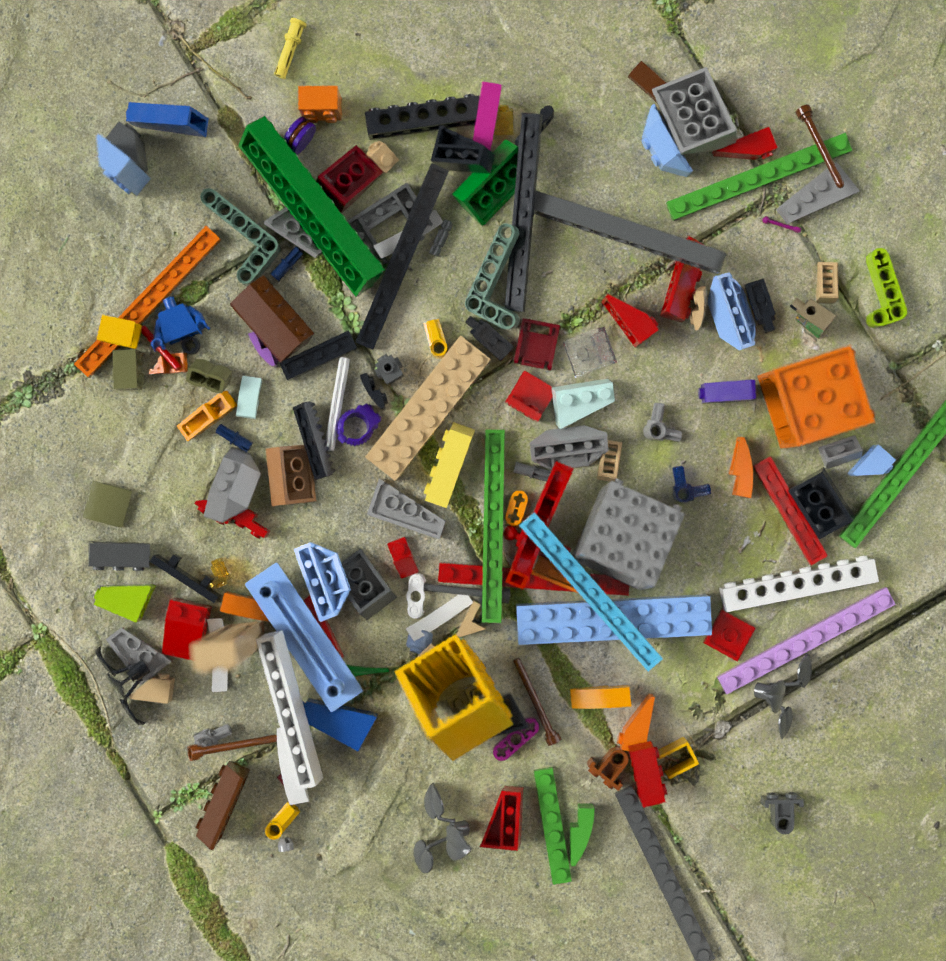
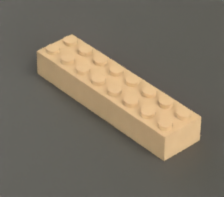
M460 335L365 458L394 481H397L491 362V359Z
M263 621L224 625L191 644L194 670H201V673H209L222 667V671L235 669L240 663L247 660L250 655L257 652L258 645L256 640L264 635Z

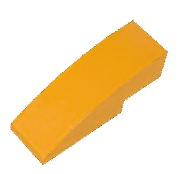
M227 390L223 391V393L217 394L208 403L195 410L178 424L177 428L185 439L190 441L237 407V403Z
M605 685L570 689L571 706L575 709L631 707L630 687L628 685Z

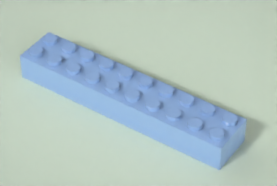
M706 594L611 599L644 638L712 635L710 596ZM585 600L516 604L519 645L620 640Z

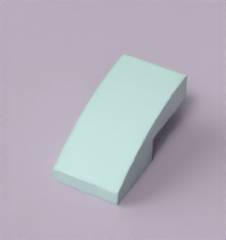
M242 376L236 411L237 417L256 419L259 405L258 398L262 385L261 378Z

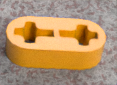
M515 491L510 497L505 520L511 526H516L522 521L528 502L527 494L523 491ZM521 493L522 498L525 500L520 502L519 507H515L516 500H514V496H518ZM514 509H517L516 516L519 517V520H515L512 523L508 515L513 514Z

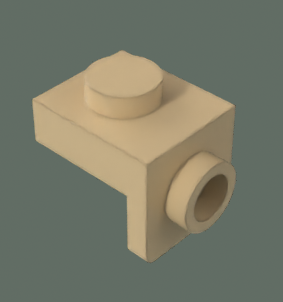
M381 141L372 143L368 148L369 151L366 153L384 173H387L399 161L388 146Z

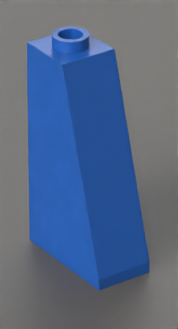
M129 102L126 111V122L138 128L206 137L209 118L191 106Z
M308 698L306 703L303 702L310 726L356 751H359L378 716L375 712L344 705L330 712L324 701Z

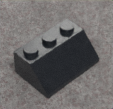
M824 467L807 476L788 490L818 539L854 521L855 516Z

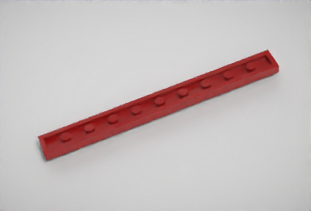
M440 562L438 582L482 585L483 566ZM502 567V587L519 588L505 582L510 567ZM532 572L524 587L528 589L573 592L535 576ZM588 573L606 594L629 596V585L604 574Z

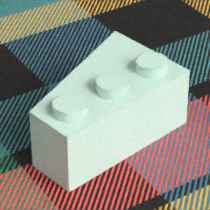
M609 379L551 387L555 421L560 429L615 402L613 382Z

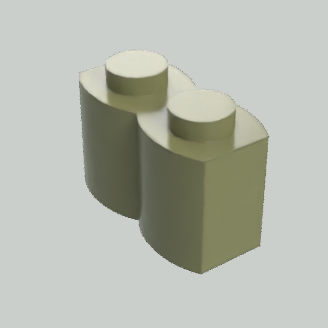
M196 359L188 368L186 381L194 386L205 387L215 393H223L230 384L232 371L225 366L213 365L204 359Z

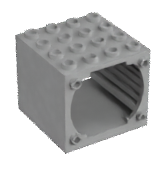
M615 479V482L610 481L599 491L572 556L580 564L640 591L652 588L657 582L685 513L680 511L682 508L678 505H674L673 508L623 486L622 480Z

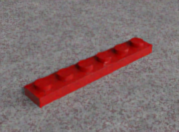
M771 456L753 465L752 467L808 564L812 566L828 556L789 493V487Z

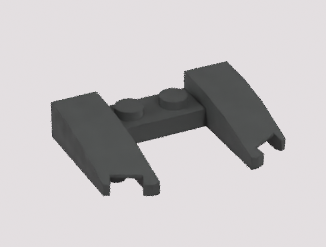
M405 183L347 220L349 225L357 231L363 243L369 247L377 260H382L383 264H387L389 261L386 257L380 258L373 245L377 244L369 230L400 210L405 218L408 219L416 200V196L408 183ZM430 219L428 220L426 227L427 225H433ZM422 235L420 241H423L425 236Z

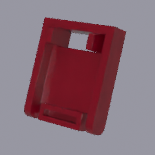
M522 318L514 364H517L519 357H521V365L544 369L546 362L548 363L547 370L551 371L560 325ZM531 325L549 328L548 335L529 332Z

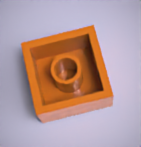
M298 86V110L301 116H304L312 123H317L318 121L336 123L337 120H342V97L338 86Z

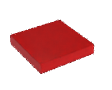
M721 609L712 625V635H707L703 643L738 662L756 628Z

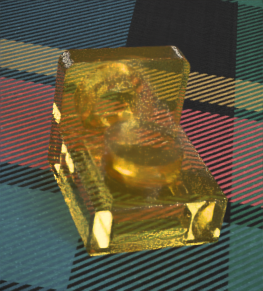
M509 105L498 106L494 135H513V108H509Z
M222 557L211 561V570L214 576H218L219 579L209 585L210 587L216 585L218 589L228 584L226 580L230 579L231 576Z

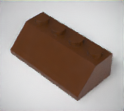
M264 275L249 284L230 303V306L280 363L308 344L314 335V332Z
M229 761L226 766L222 765L218 776H221L219 783L215 782L211 790L213 797L204 806L203 811L206 812L204 818L200 817L196 825V829H198L196 837L210 850H214L221 840L251 770L232 761Z

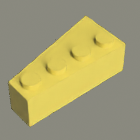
M454 422L450 430L445 431L442 441H445V445L443 448H439L436 456L439 462L437 466L433 465L430 473L433 479L431 484L427 483L424 494L427 495L425 501L447 508L474 435V429Z

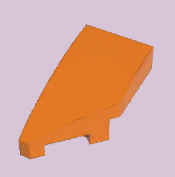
M187 353L171 354L182 366L179 371H175L165 358L160 356L157 364L148 371L149 374L188 372Z

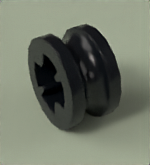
M186 337L183 339L181 347L185 353L193 355L200 350V342L194 337ZM191 341H194L195 348H191V351H188L187 343L189 344Z

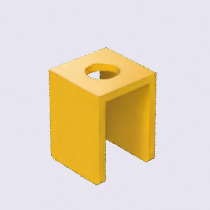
M102 315L97 340L137 349L142 325L136 324L134 321Z
M684 737L658 749L660 756L658 759L685 746L691 758L665 770L664 772L668 779L699 764L688 741Z

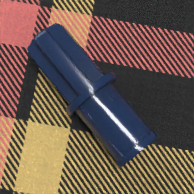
M294 247L284 259H281L280 264L270 274L280 282L290 269L293 270L292 267L303 256V252L298 247Z
M220 424L216 429V434L230 441V445L233 444L246 453L253 445V442L241 436L238 431L234 432L223 424Z

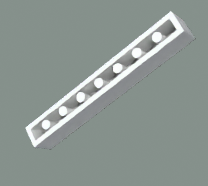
M283 630L267 633L258 638L256 642L298 790L315 787L323 779L284 633Z

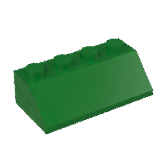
M506 139L492 152L495 154L491 173L473 172L452 193L458 203L482 227L515 194L519 147Z

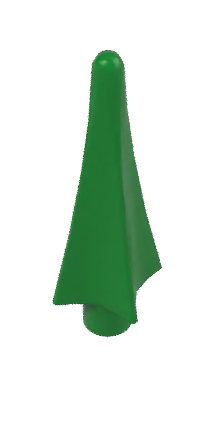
M347 665L354 677L389 672V668Z

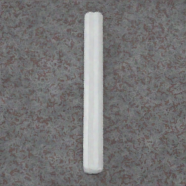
M346 357L339 358L325 438L327 442L324 444V446L329 447L328 451H334L336 444L337 424L341 415L350 359Z

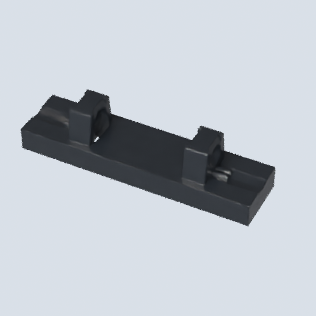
M157 554L153 555L149 561L212 603L218 602L222 596L209 587L214 580L211 576L205 575L203 580L199 581L179 568L177 565L182 557L177 554H173L170 560Z

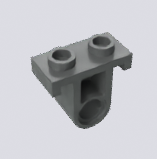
M770 792L766 793V795H761V804L765 808H769L770 804L771 824L780 834L786 835L794 829V804L804 807V799L795 792H787L786 795ZM786 819V823L783 826H779L780 820Z

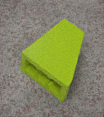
M156 585L102 586L97 589L94 595V599H96L94 605L137 623L142 620Z

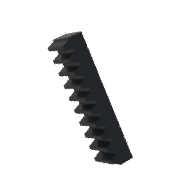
M348 330L279 364L286 379L289 381L330 361H334L343 355L349 354L358 348Z
M308 401L292 408L314 479L319 480L333 475L336 470L330 467L333 462L328 460L331 454L326 453L329 447L324 446V443L327 442L325 439H322L324 432L319 431L322 425L317 424L320 418L315 417L317 410L312 408L315 406V403Z

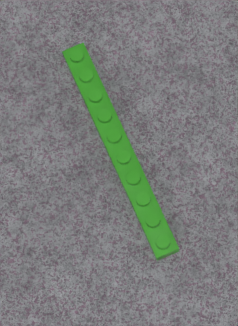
M846 133L823 141L832 159L852 151ZM815 144L670 200L666 205L672 221H675L822 164L824 160Z
M946 400L858 510L854 521L847 524L840 533L839 537L851 547L856 548L946 434Z
M485 430L482 623H501L505 430Z

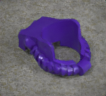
M367 403L363 406L358 405L355 410H348L338 420L337 434L339 436L337 439L342 444L347 443L350 446L363 445L369 441L374 433L373 431L378 428L381 416L373 411L374 408ZM358 417L364 420L367 426L366 434L359 439H347L343 434L344 422L347 419Z

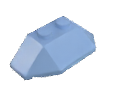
M653 104L646 119L641 140L646 150L649 149L652 154L651 160L656 167L658 166L660 170L688 177L693 172V169L685 156L680 154L668 126L656 105Z
M730 272L715 276L708 296V306L719 337L738 350L754 346L756 324L743 288L732 278Z
M312 542L295 548L294 552L319 621L322 622L337 616L351 590L338 553Z

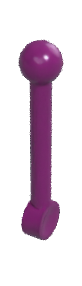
M768 216L762 219L764 224L771 223L793 230L796 233L801 232L800 227H793L771 220Z

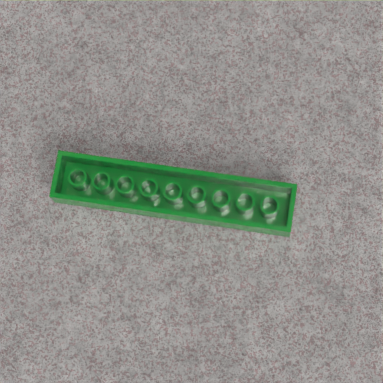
M263 116L246 125L238 145L284 206L289 209V212L298 221L305 233L312 238L316 247L321 249L323 256L350 291L357 297L373 287L384 271L381 262L374 257L369 247L358 236L357 231L349 225L345 216L335 207L332 199L328 198L321 185L314 180L310 171L299 160L297 154L290 149L286 140L276 131L273 123L266 116Z

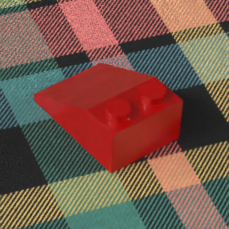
M609 294L602 300V304L634 348L659 330L657 328L658 323L652 316L649 317L648 314Z
M179 598L170 599L165 618L162 654L193 661L191 644L206 636L207 619L210 618L212 606Z

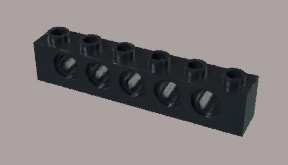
M467 94L463 96L464 98L457 99L456 97H447L443 101L431 99L422 104L411 102L407 106L401 107L399 105L388 106V109L381 110L380 108H371L365 112L369 140L439 130L440 125L445 126L447 129L475 125L479 95ZM459 107H464L467 111L464 114H459L456 110ZM440 110L448 112L444 117L439 116L437 113ZM423 112L429 115L426 119H420L418 116ZM403 115L410 117L407 122L400 121V117ZM389 118L391 121L389 124L383 125L381 120Z

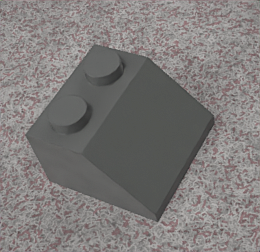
M118 121L105 139L146 173L148 171L145 143L140 139L141 135L130 124L126 123L124 125Z

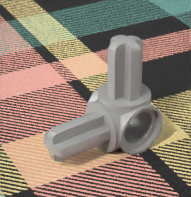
M654 403L651 420L647 421V425L643 429L644 436L649 440L663 441L666 439L680 442L682 432L667 428L665 423L662 422L665 405ZM653 426L657 428L656 436L651 432Z
M225 724L215 730L207 728L193 736L195 744L202 747L217 745L219 740L232 734V728L229 724Z

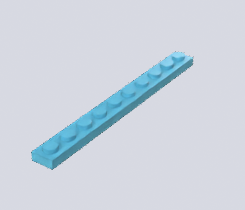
M535 512L520 524V527L647 671H650L663 660Z

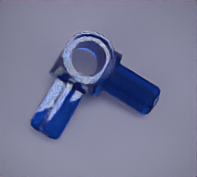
M683 466L672 468L675 486H672L673 498L677 502L686 503L694 501L696 497L711 494L709 484L698 486L686 484ZM681 489H685L687 492V496L683 500L678 496V492Z

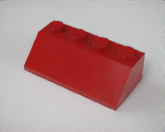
M687 236L686 238L687 240H691L702 244L701 242L697 241L696 239L690 236ZM676 261L660 317L681 323L685 321V318H689L691 313L689 304L691 300L694 301V294L697 290L694 289L695 284L700 281L702 271L699 268Z

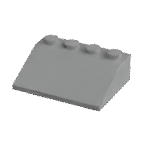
M707 67L652 89L681 155L718 150L736 143L737 130Z

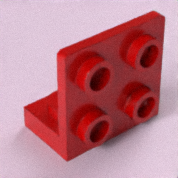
M523 371L510 395L507 397L505 404L533 421L538 422L553 397L552 388L527 371Z

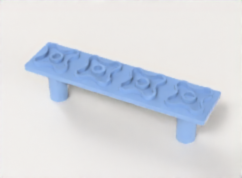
M278 563L273 564L245 583V586L276 631L283 630L287 648L330 712L335 711L363 691V688Z

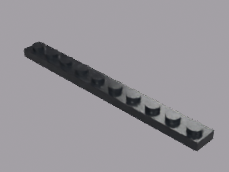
M522 113L512 218V225L518 228L519 236L509 256L505 308L525 312L543 117L542 114Z
M433 163L430 164L356 343L372 350L374 349L446 180L448 170Z

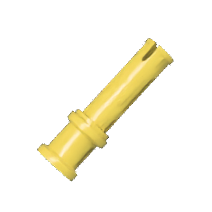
M296 18L290 19V28L284 36L286 42L274 72L275 76L286 79L295 49L301 43L300 38L303 29L307 26L305 22Z

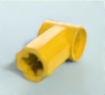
M440 320L427 321L423 324L431 353L435 358L442 359L448 352V347ZM437 345L445 347L444 351L440 354L434 352V348Z
M287 801L268 823L265 829L266 836L272 840L280 838L286 828L301 812L295 804L290 805L289 801ZM271 825H277L280 831L274 832L271 829Z

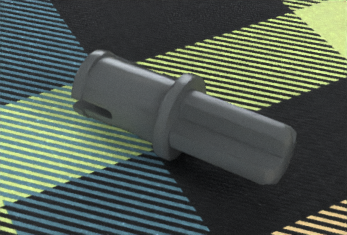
M516 461L513 473L530 477L529 479L535 478L546 482L551 471L537 468L534 464L530 466Z

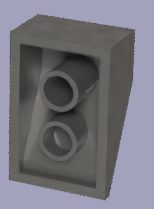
M361 548L341 563L351 588L347 597L365 620L370 619L397 598Z

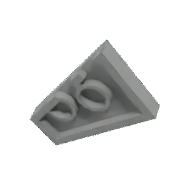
M287 207L265 220L264 224L314 258L322 254L321 249L316 247L312 238L305 233Z
M123 627L106 639L126 667L130 664L133 666L142 659L151 672L142 678L143 681L139 683L140 685L172 662L171 659Z

